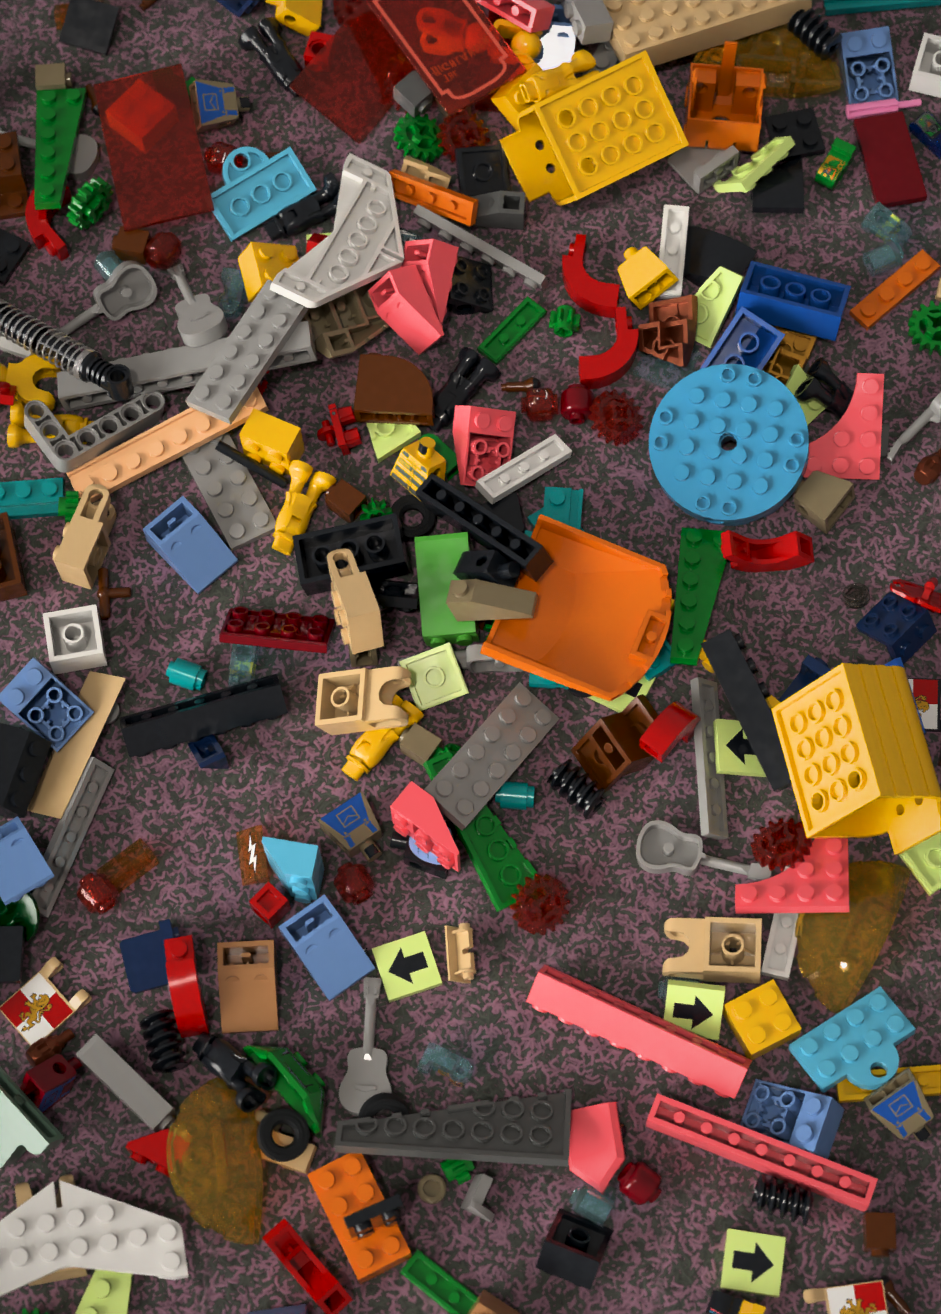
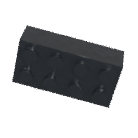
M397 513L292 536L300 585L307 596L331 591L332 580L328 569L327 555L336 549H349L354 555L359 572L366 571L369 582L411 573L402 524ZM338 560L335 564L338 569H344L347 567L348 562Z

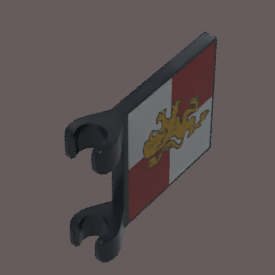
M908 678L925 731L941 732V679Z

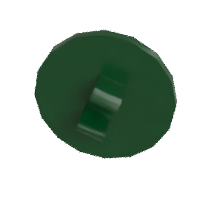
M26 893L20 900L11 902L6 906L0 897V926H24V943L32 939L38 931L40 912L37 902L31 893Z

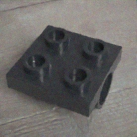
M457 256L458 261L454 268L452 289L449 292L447 303L452 304V311L456 315H469L476 312L490 313L493 311L491 265Z

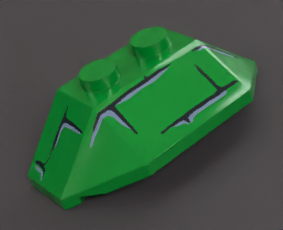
M245 1046L243 1050L246 1056L251 1057L254 1063L268 1062L277 1068L278 1076L274 1086L275 1090L293 1111H296L305 1119L308 1128L317 1139L322 1137L326 1094L323 1087L326 1084L316 1072L311 1075L305 1069L307 1062L298 1051L293 1054L287 1047Z

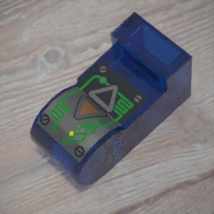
M924 112L910 123L909 130L941 160V123L931 113Z

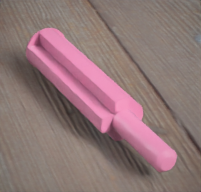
M894 98L846 105L845 113L847 120L898 112V109L918 107L922 105V100L913 99L898 102Z

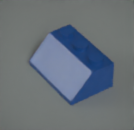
M741 306L700 369L720 364H741L762 370L785 334Z

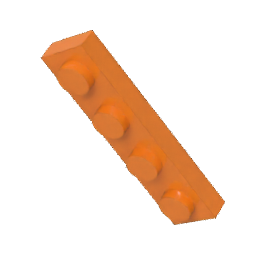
M396 169L389 171L396 199L415 206L419 204L433 213L468 226L476 223L479 200Z
M922 249L853 307L849 315L868 331L940 270L941 265Z

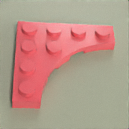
M856 374L854 392L843 416L823 436L809 443L808 463L803 477L808 478L813 471L817 470L841 479L879 480L884 374Z
M814 838L807 852L787 870L758 882L735 884V913L849 912L848 838Z

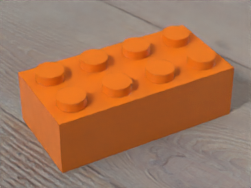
M348 1153L307 1174L360 1285L412 1257L411 1251L397 1224L391 1227H386L383 1224L374 1228V1234L363 1239H358L357 1236L351 1238L344 1217L385 1200L363 1154Z

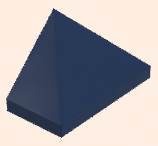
M213 734L204 736L199 741L188 743L200 768L229 769L224 751Z

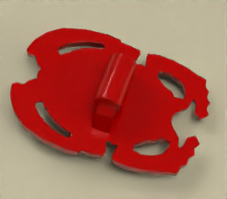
M929 578L924 587L902 579H895L893 583H890V590L897 595L929 611L941 613V593L934 591L938 585L936 578Z

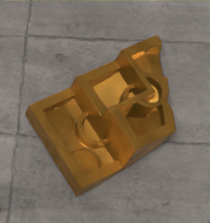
M773 326L784 333L785 336L762 370L774 376L785 385L794 365L799 364L803 370L805 369L818 337Z

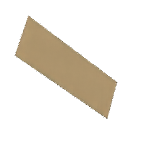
M93 671L89 672L78 697L94 713L58 752L53 749L27 811L54 818H62L126 678Z

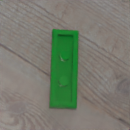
M527 296L477 347V351L497 366L547 315V310Z
M418 1249L400 1271L401 1275L450 1314H467L478 1298Z

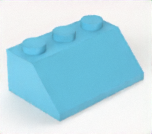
M263 836L262 844L269 866L290 896L295 897L294 900L301 903H311V900H317L325 870L319 846Z

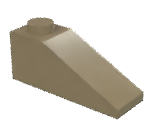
M478 579L451 580L446 604L457 621L533 618L538 595L536 592Z

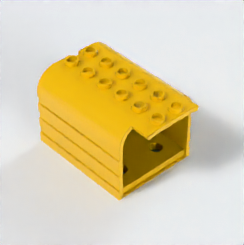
M646 50L517 113L516 121L519 131L499 140L522 191L526 192L528 202L530 203L549 193L554 202L559 206L579 200L689 145ZM537 141L543 144L542 150L536 148L535 144ZM547 164L553 166L554 170L552 173L546 170Z
M842 663L771 708L807 838H869L888 833L894 855H899L941 832V789L908 678L903 667Z

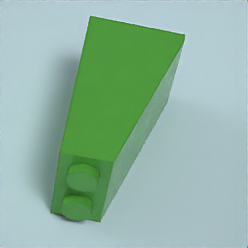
M468 532L414 537L422 637L426 646L436 648L449 642L460 646H468L473 642H479L478 621H457L446 604L451 580H460L453 572L464 551H475Z

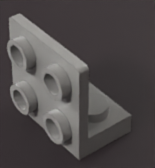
M706 140L705 148L684 147L668 158V164L700 195L715 182L730 174V171L738 166L739 151L734 145L726 150L708 149Z

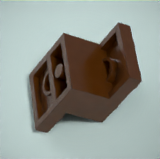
M16 131L0 134V220L24 217L29 198L26 172L20 157L19 140Z
M644 694L636 696L622 712L600 718L571 749L589 778L597 782L595 786L598 790L603 787L605 789L604 792L608 791L622 776L644 769L654 759L653 756L639 747V739L659 716Z

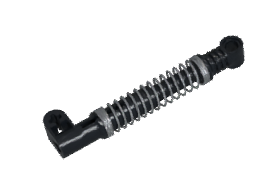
M0 298V336L6 337L9 341L12 340L14 344L24 347L27 351L30 350L32 354H36L40 358L42 357L43 360L49 361L52 365L55 364L57 368H61L65 372L67 371L68 374L74 375L75 378L84 382H92L108 391L109 397L115 401H124L133 395L134 386L130 370L127 366L109 363L103 359L98 351L85 346L68 335L66 336L65 333L54 329L52 326L41 322L34 316L23 312L21 309L10 305V303Z

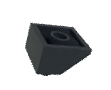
M559 1208L544 1240L535 1268L590 1290L614 1230Z

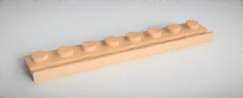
M257 387L232 424H228L196 409L189 408L66 474L74 490L79 491V498L82 497L86 487L91 484L105 486L110 494L246 423L253 408L264 413L269 409ZM92 495L90 498L91 503L103 498V495Z

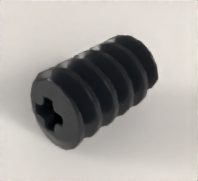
M804 9L797 11L788 22V31L800 39L802 44L807 45L810 51H814L815 56L819 57L821 61H826L837 50L842 40V35H834L835 29L833 27L827 29L829 26L828 22H821L822 17L820 15L814 16V9H809L806 12Z
M568 759L555 769L548 778L547 783L552 782L551 789L555 791L560 789L559 796L563 798L568 796L567 803L570 805L576 803L575 810L578 812L584 811V818L589 819L604 805L607 799L602 797L605 789L602 787L595 791L594 787L597 782L593 780L587 784L588 774L585 773L579 777L580 767L577 766L571 770L572 760Z
M171 1009L154 1012L140 1022L141 1029L145 1030L142 1034L143 1038L148 1041L145 1045L146 1049L152 1051L148 1056L150 1061L154 1062L151 1068L156 1073H171L186 1068L189 1065L188 1062H179V1059L186 1054L185 1051H176V1048L183 1043L181 1040L173 1041V1037L179 1034V1030H170V1027L176 1024L175 1019H167V1016L174 1012Z
M761 1174L757 1179L750 1207L755 1201L757 1202V1211L761 1212L765 1205H768L769 1215H773L776 1209H779L781 1219H784L787 1213L790 1212L791 1222L794 1223L799 1216H802V1224L806 1226L814 1197L811 1198V1189L806 1188L801 1195L799 1185L796 1184L789 1191L787 1181H783L778 1188L777 1178L774 1177L766 1184L765 1175Z

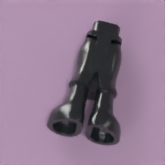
M275 17L264 18L259 22L258 30L254 25L246 29L238 39V44L245 51L255 50L259 55V60L267 66L276 82L286 92L290 91L293 97L297 98L310 89L309 84L306 82L307 76L303 72L298 60L289 51L286 41L282 40L279 34L281 29L280 23ZM261 35L268 39L272 45L267 46Z
M332 172L323 177V188L313 195L309 194L303 200L286 206L276 216H272V221L263 225L272 242L280 237L286 239L297 235L316 223L325 222V219L336 216L340 185ZM333 200V201H332L331 203H329L328 205H326V206H324V207H322V208L320 207V205H322V204H324V203H326V202H329V201Z
M463 347L460 350L458 365L449 374L447 382L433 397L435 406L434 426H425L435 433H438L443 426L447 427L449 422L454 420L455 405L465 406L469 399L477 393L476 389L485 380L494 383L502 375L500 370L485 357L480 359L479 354L473 349ZM471 369H475L468 380L464 378Z
M820 357L810 366L806 373L808 379L800 384L794 396L802 402L814 398L825 405L824 408L831 410L841 418L850 403L854 391L846 385L844 380L841 381L832 372L829 363ZM820 382L824 383L832 390L829 392Z
M203 1032L192 1047V1050L197 1053L198 1060L203 1063L205 1068L223 1080L230 1090L237 1092L235 1103L244 1113L256 1110L264 1103L267 1097L260 1089L245 1080L247 1076L251 1077L252 1081L263 1090L269 1091L276 1084L278 1073L274 1065L268 1062L254 1063L251 1057L243 1055L228 1041L220 1039L216 1035L210 1036L207 1032Z

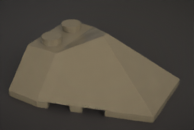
M381 278L317 308L308 309L300 322L309 321L314 333L317 351L329 359L352 354L389 327L377 314L368 290Z

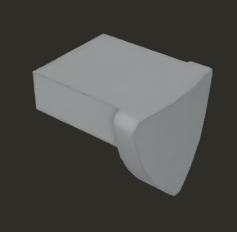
M476 1174L460 1208L492 1223L495 1214L482 1206L493 1178L485 1174Z

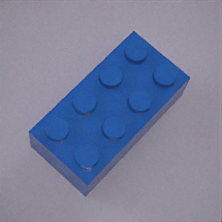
M751 261L739 293L735 315L742 306L772 326L836 341L851 286Z

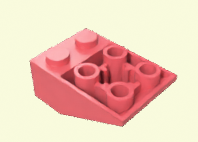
M434 238L405 241L403 250L404 261L401 267L416 264L419 273L423 277V284L428 296L432 299L433 308L438 320L443 323L447 313L446 305L449 292L452 289L453 272L458 261L457 253L459 247Z
M416 264L389 270L368 290L377 314L418 355L423 354L445 335L442 323L438 320L433 308L432 299L428 296L423 284V277L419 273Z
M455 405L452 432L460 485L475 487L478 479L511 460L516 412L477 406Z
M411 781L390 806L392 822L394 824L393 828L404 837L409 835L416 841V846L423 852L429 853L430 851L438 857L437 861L448 870L453 868L459 872L461 870L460 853L434 797Z

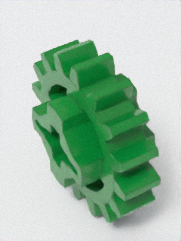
M407 113L396 124L393 133H395L393 141L399 142L396 148L405 151L404 157L411 155L415 159L419 158L420 161L426 162L428 159L432 163L435 158H440L447 145V142H445L447 134L441 133L444 127L435 124L436 118L429 120L427 113L423 117L419 114L415 118Z
M93 177L90 183L86 181L81 188L77 189V195L71 198V204L68 205L70 209L67 213L68 221L80 230H83V228L88 230L91 224L95 225L103 217L102 214L109 210L110 203L112 202L110 197L114 194L111 190L112 186L100 177L97 179Z
M930 301L929 307L922 303L920 304L919 311L914 310L909 319L908 327L910 328L908 336H913L911 342L913 345L920 344L919 351L927 348L929 349V355H932L935 350L941 356V302L939 306H935L934 302Z

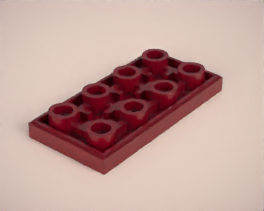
M903 111L854 119L853 126L876 208L883 209L926 201V189Z
M238 606L229 609L220 631L219 642L327 654L335 628V619H330L324 615L302 616L297 612H289L287 614L275 613L270 609L254 611Z

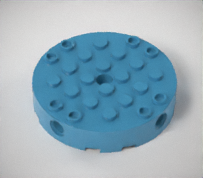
M713 365L684 377L661 400L653 416L649 432L650 460L663 492L670 501L686 514L715 525L738 526L749 524V522L769 516L782 507L801 483L809 457L807 422L795 396L774 376L747 365ZM732 440L737 444L732 450L722 449L723 444L727 441Z

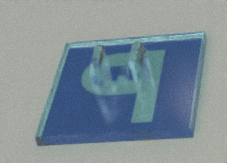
M693 349L687 367H680L653 355L643 353L632 374L670 390L680 380L691 374L701 353Z

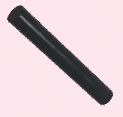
M221 440L217 444L215 450L284 489L288 479Z

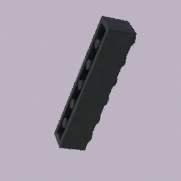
M431 473L415 491V494L428 510L461 532H468L471 539L486 549L498 551L509 562H517L520 566V571L535 582L554 562L541 544L435 474Z
M728 629L701 643V646L773 791L778 793L792 786L772 714L771 708L773 707H771L767 699L771 694L764 681L759 683L755 675L759 670L752 657L747 659L743 651L747 646L741 634L735 635L731 629Z
M274 674L120 717L119 720L129 757H143L150 754L151 751L171 749L177 746V744L187 741L196 742L203 739L204 736L211 734L221 735L236 727H250L261 720L278 719L282 714L288 713L278 676Z

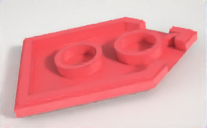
M606 1102L571 1110L570 1171L603 1194L617 1169H620L626 1160L616 1102Z

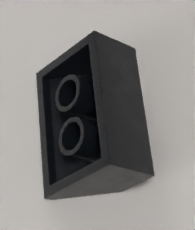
M0 723V816L8 819L17 816L24 818L52 742L31 731Z

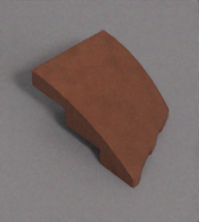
M687 295L649 303V323L638 325L639 351L677 366L687 367L696 335L697 296Z

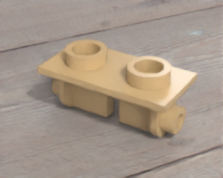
M461 923L459 927L445 926L448 981L468 984L471 983V980L474 979V974H476L474 953H468V949L473 948V928H470V923Z

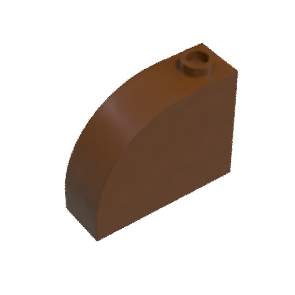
M379 353L360 354L353 409L356 422L434 426L435 406L431 386L426 376L418 367L405 359L395 356L381 355Z

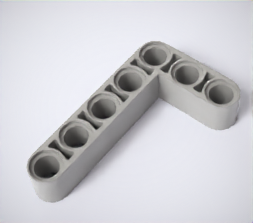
M151 390L145 392L71 435L67 434L46 404L39 400H33L25 405L24 426L52 465L58 471L67 473L158 422L164 413L165 399L158 391ZM149 405H154V406H156V407H158V408L151 409V408H149L148 406H149ZM32 415H39V416H41V417L38 418V419H35V418H32L31 416H32ZM132 417V418H135L136 420H134V421H129V420H127L126 418ZM110 429L114 433H106L104 430ZM48 434H52V435H54V436H56V437H55V438H47V437H45V436L48 435ZM83 442H90V443H92V445L86 446V445H83L82 443H83ZM62 454H67V455H70L71 457H69V458H62V457H60V455H62Z

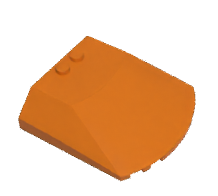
M540 514L531 538L545 548L554 562L537 582L520 571L514 588L537 593L538 598L533 618L495 620L480 653L553 682L612 701L631 689L646 674L657 658L665 641L672 612V589L669 587L666 565Z

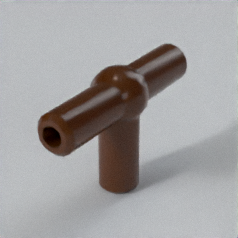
M98 569L99 589L97 590V597L99 598L100 618L108 620L111 617L110 599L131 597V588H109L108 569Z

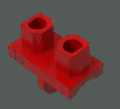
M335 403L330 404L328 409L333 425H330L328 420L322 421L323 428L317 431V437L320 441H326L327 446H334V439L337 438L338 446L341 448L343 456L351 454L350 448L362 444L357 427L344 430V425L356 422L352 406L337 408Z

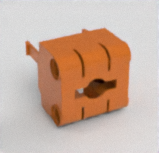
M724 42L721 65L691 63L684 103L685 124L683 132L689 143L686 147L705 148L707 140L708 149L726 150L735 142V148L738 151H758L763 88L766 89L767 77L763 73L764 68L734 66L738 42ZM722 117L727 120H716L714 118Z

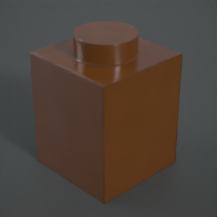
M120 226L118 235H114L112 240V250L115 251L117 260H132L147 265L149 259L148 251L153 246L150 231Z
M342 478L336 485H331L325 494L327 508L348 523L354 522L363 512L362 504L367 505L366 495Z
M866 1212L863 1215L864 1252H871V1257H889V1253H893L896 1250L895 1213Z

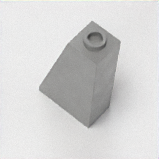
M97 1034L76 1053L84 1067L153 1132L169 1129L175 1122L174 1116L177 1114L174 1108Z

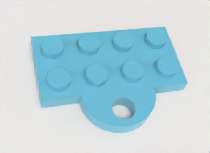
M240 147L232 151L223 163L222 179L225 186L206 196L205 201L230 241L233 242L268 221L272 216H276L286 206L303 200L309 194L311 195L316 192L317 189L291 147L270 159L257 148ZM241 155L247 159L248 164L245 168H238L234 164L236 156Z
M880 986L789 1044L788 1050L822 1093L844 1079H847L850 1083L861 1089L876 1090L896 1076L899 1055L895 1046L914 1035L916 1029ZM879 1066L885 1069L887 1074L879 1078L872 1075L870 1070L873 1067Z

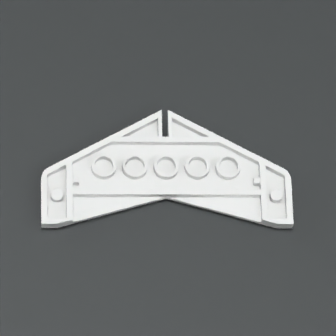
M349 153L343 165L332 233L292 266L281 270L272 281L270 290L308 308H317L383 277L389 270L401 268L404 261V252L392 179L389 172Z
M60 1180L62 1207L57 1208L55 1184L53 1181L0 1221V1297L55 1271L71 1267L158 1276L161 1279L170 1280L189 1277L183 1232L178 1222Z

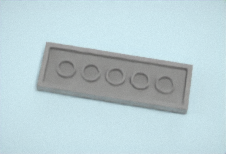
M268 279L185 400L187 405L228 424H232L309 308L270 290L272 281Z
M227 432L181 457L230 550L233 552L275 532L276 520L248 468L215 450L220 440L237 450Z
M519 682L424 790L434 797L439 810L462 831L560 718Z

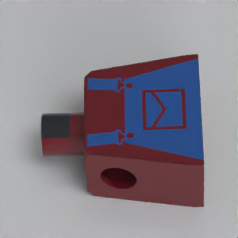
M56 1054L28 1070L20 1089L44 1113L70 1093L77 1075L83 1071V1066L76 1057H72L67 1061L61 1054Z

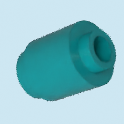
M177 658L175 662L171 661L166 671L169 683L191 691L195 689L201 691L208 675V670L203 669V666L181 658Z
M505 781L495 793V803H500V808L526 810L527 808H533L535 786H528V783Z

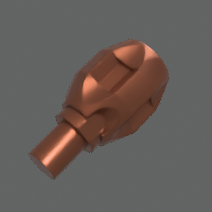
M941 448L937 452L923 457L918 463L914 472V478L919 484L929 485L940 476Z
M68 1028L59 1035L55 1034L54 1036L40 1038L26 1051V1058L35 1067L54 1055L60 1054L65 1047L64 1045L75 1038V1036Z

